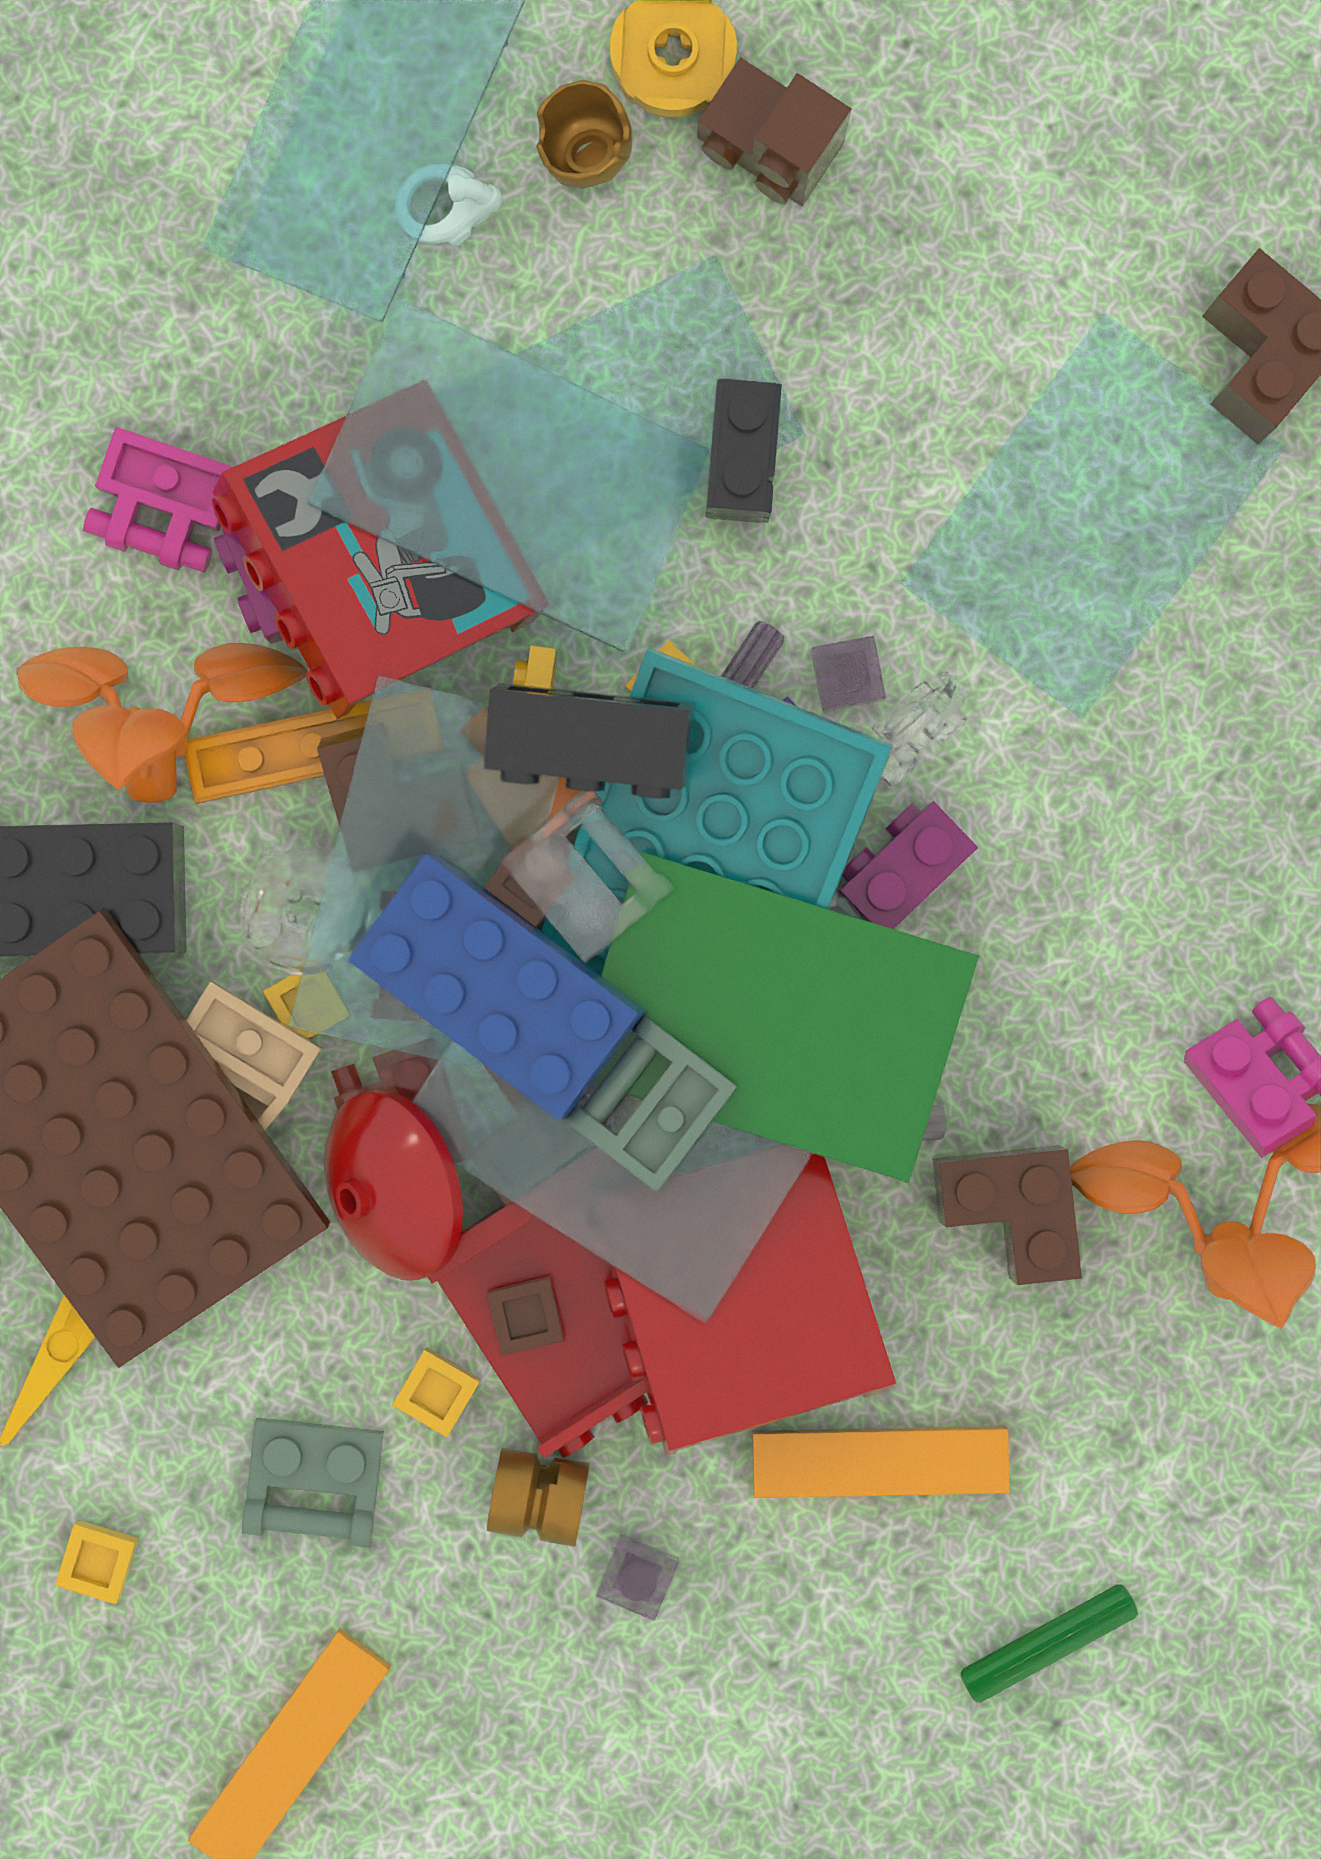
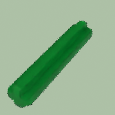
M1117 1584L963 1668L961 1679L975 1702L981 1703L1135 1619L1138 1615L1137 1606L1128 1590L1122 1584Z

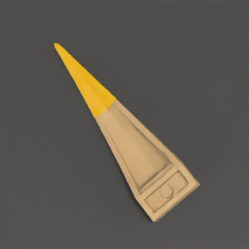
M213 980L209 982L186 1020L264 1130L269 1127L288 1104L322 1049L318 1044ZM65 1295L62 1297L0 1436V1447L9 1444L95 1339L94 1334Z

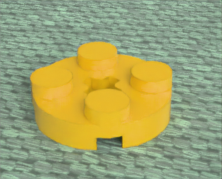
M637 0L626 11L625 8L623 9L612 29L610 60L613 75L627 100L654 115L684 117L707 108L736 64L737 39L734 26L727 14L725 17L722 10L712 3V0ZM670 36L680 37L681 47L691 49L692 51L689 58L681 59L679 65L676 66L667 65L665 58L657 56L655 53L656 47H666L668 37Z

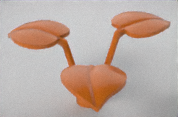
M228 643L216 646L202 653L194 661V672L201 679L193 683L180 720L174 714L162 709H140L136 706L131 707L129 710L123 708L117 692L112 687L124 682L128 678V667L117 655L104 649L92 647L60 648L37 655L16 668L18 684L22 692L41 704L53 707H72L89 703L98 696L107 702L108 705L88 709L74 719L72 723L74 743L84 759L117 790L126 786V793L130 798L145 803L165 801L176 794V757L187 754L186 740L200 699L204 694L210 692L214 698L222 702L252 701L272 695L306 678V672L308 671L294 658L266 646L250 643Z
M1308 1104L1316 1114L1314 1126L1273 1151L1274 1154L1270 1157L1249 1228L1242 1223L1228 1221L1216 1225L1212 1233L1206 1235L1186 1187L1181 1182L1175 1180L1182 1170L1180 1157L1168 1148L1148 1141L1133 1140L1113 1143L1084 1155L1070 1166L1072 1186L1077 1188L1083 1196L1094 1204L1123 1214H1139L1154 1210L1167 1201L1169 1194L1173 1195L1178 1200L1193 1235L1194 1251L1201 1254V1269L1206 1277L1208 1291L1216 1297L1232 1300L1250 1313L1281 1329L1287 1322L1295 1304L1310 1287L1315 1277L1316 1260L1312 1251L1298 1240L1278 1233L1261 1234L1278 1171L1285 1162L1288 1161L1296 1169L1306 1173L1321 1172V1105Z

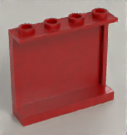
M782 1144L671 1176L660 1192H655L648 1185L642 1184L595 1198L593 1206L595 1217L585 1219L588 1236L595 1256L607 1255L613 1275L612 1279L603 1281L607 1301L614 1319L625 1316L632 1340L622 1343L627 1369L632 1382L640 1379L644 1380L650 1404L640 1407L643 1423L650 1444L662 1442L666 1457L674 1455L678 1450L855 1397L863 1395L865 1398L890 1390L896 1384L824 1156Z

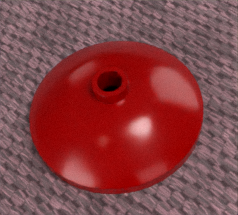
M376 1089L351 1097L340 1107L333 1119L324 1153L325 1182L336 1219L356 1251L371 1265L385 1274L406 1281L420 1280L442 1270L453 1257L462 1231V1194L451 1154L439 1131L427 1115L404 1096L393 1091Z

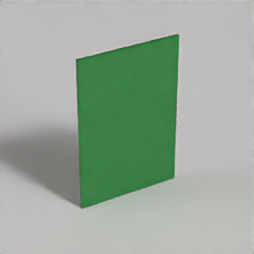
M639 851L601 976L646 1009L645 1016L738 1086V1089L713 1122L909 1183L979 955ZM633 1031L594 1084H601L637 1035ZM657 1052L626 1094L644 1100L672 1062L660 1052Z

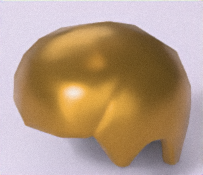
M583 79L559 86L539 106L537 110L539 141L536 148L543 166L548 168L549 173L562 185L581 189L612 181L630 157L633 135L627 112L610 89L604 84ZM590 143L588 146L577 152L582 145Z

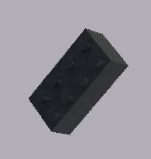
M173 822L0 826V957L34 956L104 907L138 954L187 953L184 826Z

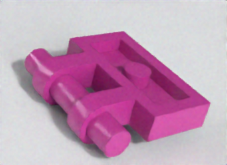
M115 426L95 487L99 491L118 498L112 514L90 508L85 517L83 531L104 538L106 546L126 552L128 547L159 557L160 565L175 570H180L183 565L204 573L211 560L212 548L191 542V534L195 524L220 531L221 525L212 507V499L215 498L213 490L222 472L233 466ZM141 505L172 515L166 533L137 523V516Z
M1272 997L1261 1001L1252 1011V1014L1265 1028L1263 1032L1252 1037L1239 1020L1236 1019L1186 1050L1184 1056L1186 1066L1261 1159L1314 1126L1316 1114L1305 1101L1318 1093L1321 1096V1055L1303 1035L1305 1026L1293 1012L1285 1013ZM1282 1050L1301 1072L1289 1081L1270 1059Z

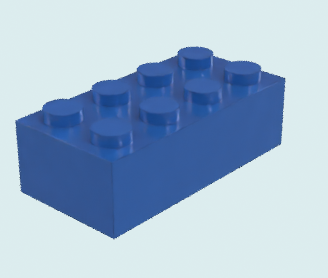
M424 854L347 960L558 1121L568 1117L575 1106L581 1102L647 1012L646 1009L521 917L441 855Z

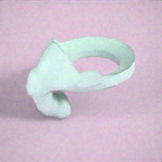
M431 165L421 168L411 175L399 190L396 202L397 218L405 233L419 243L436 245L449 242L452 246H459L471 235L472 228L490 219L493 212L499 210L503 198L498 188L474 179V174L466 168L456 165ZM434 180L448 183L449 194L454 203L447 217L433 225L417 223L411 215L410 205L412 197L418 188Z

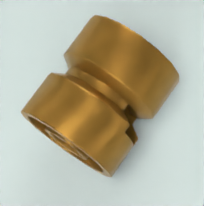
M501 1448L486 1531L522 1537L529 1529L536 1530L540 1541L575 1547L590 1463L555 1457L546 1466L540 1464L537 1454Z

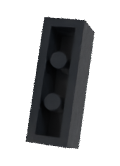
M499 683L491 688L489 693L483 769L501 771L500 780L514 784H539L540 775L566 778L565 787L573 790L604 791L605 782L632 785L631 794L635 796L657 799L670 798L671 789L682 790L688 781L695 703Z

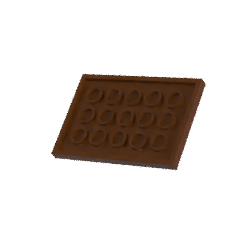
M105 907L0 979V1208L118 1368L328 1229L331 1221Z

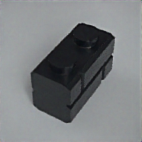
M717 379L705 518L755 523L769 522L772 512L774 487L772 482L775 475L782 384Z

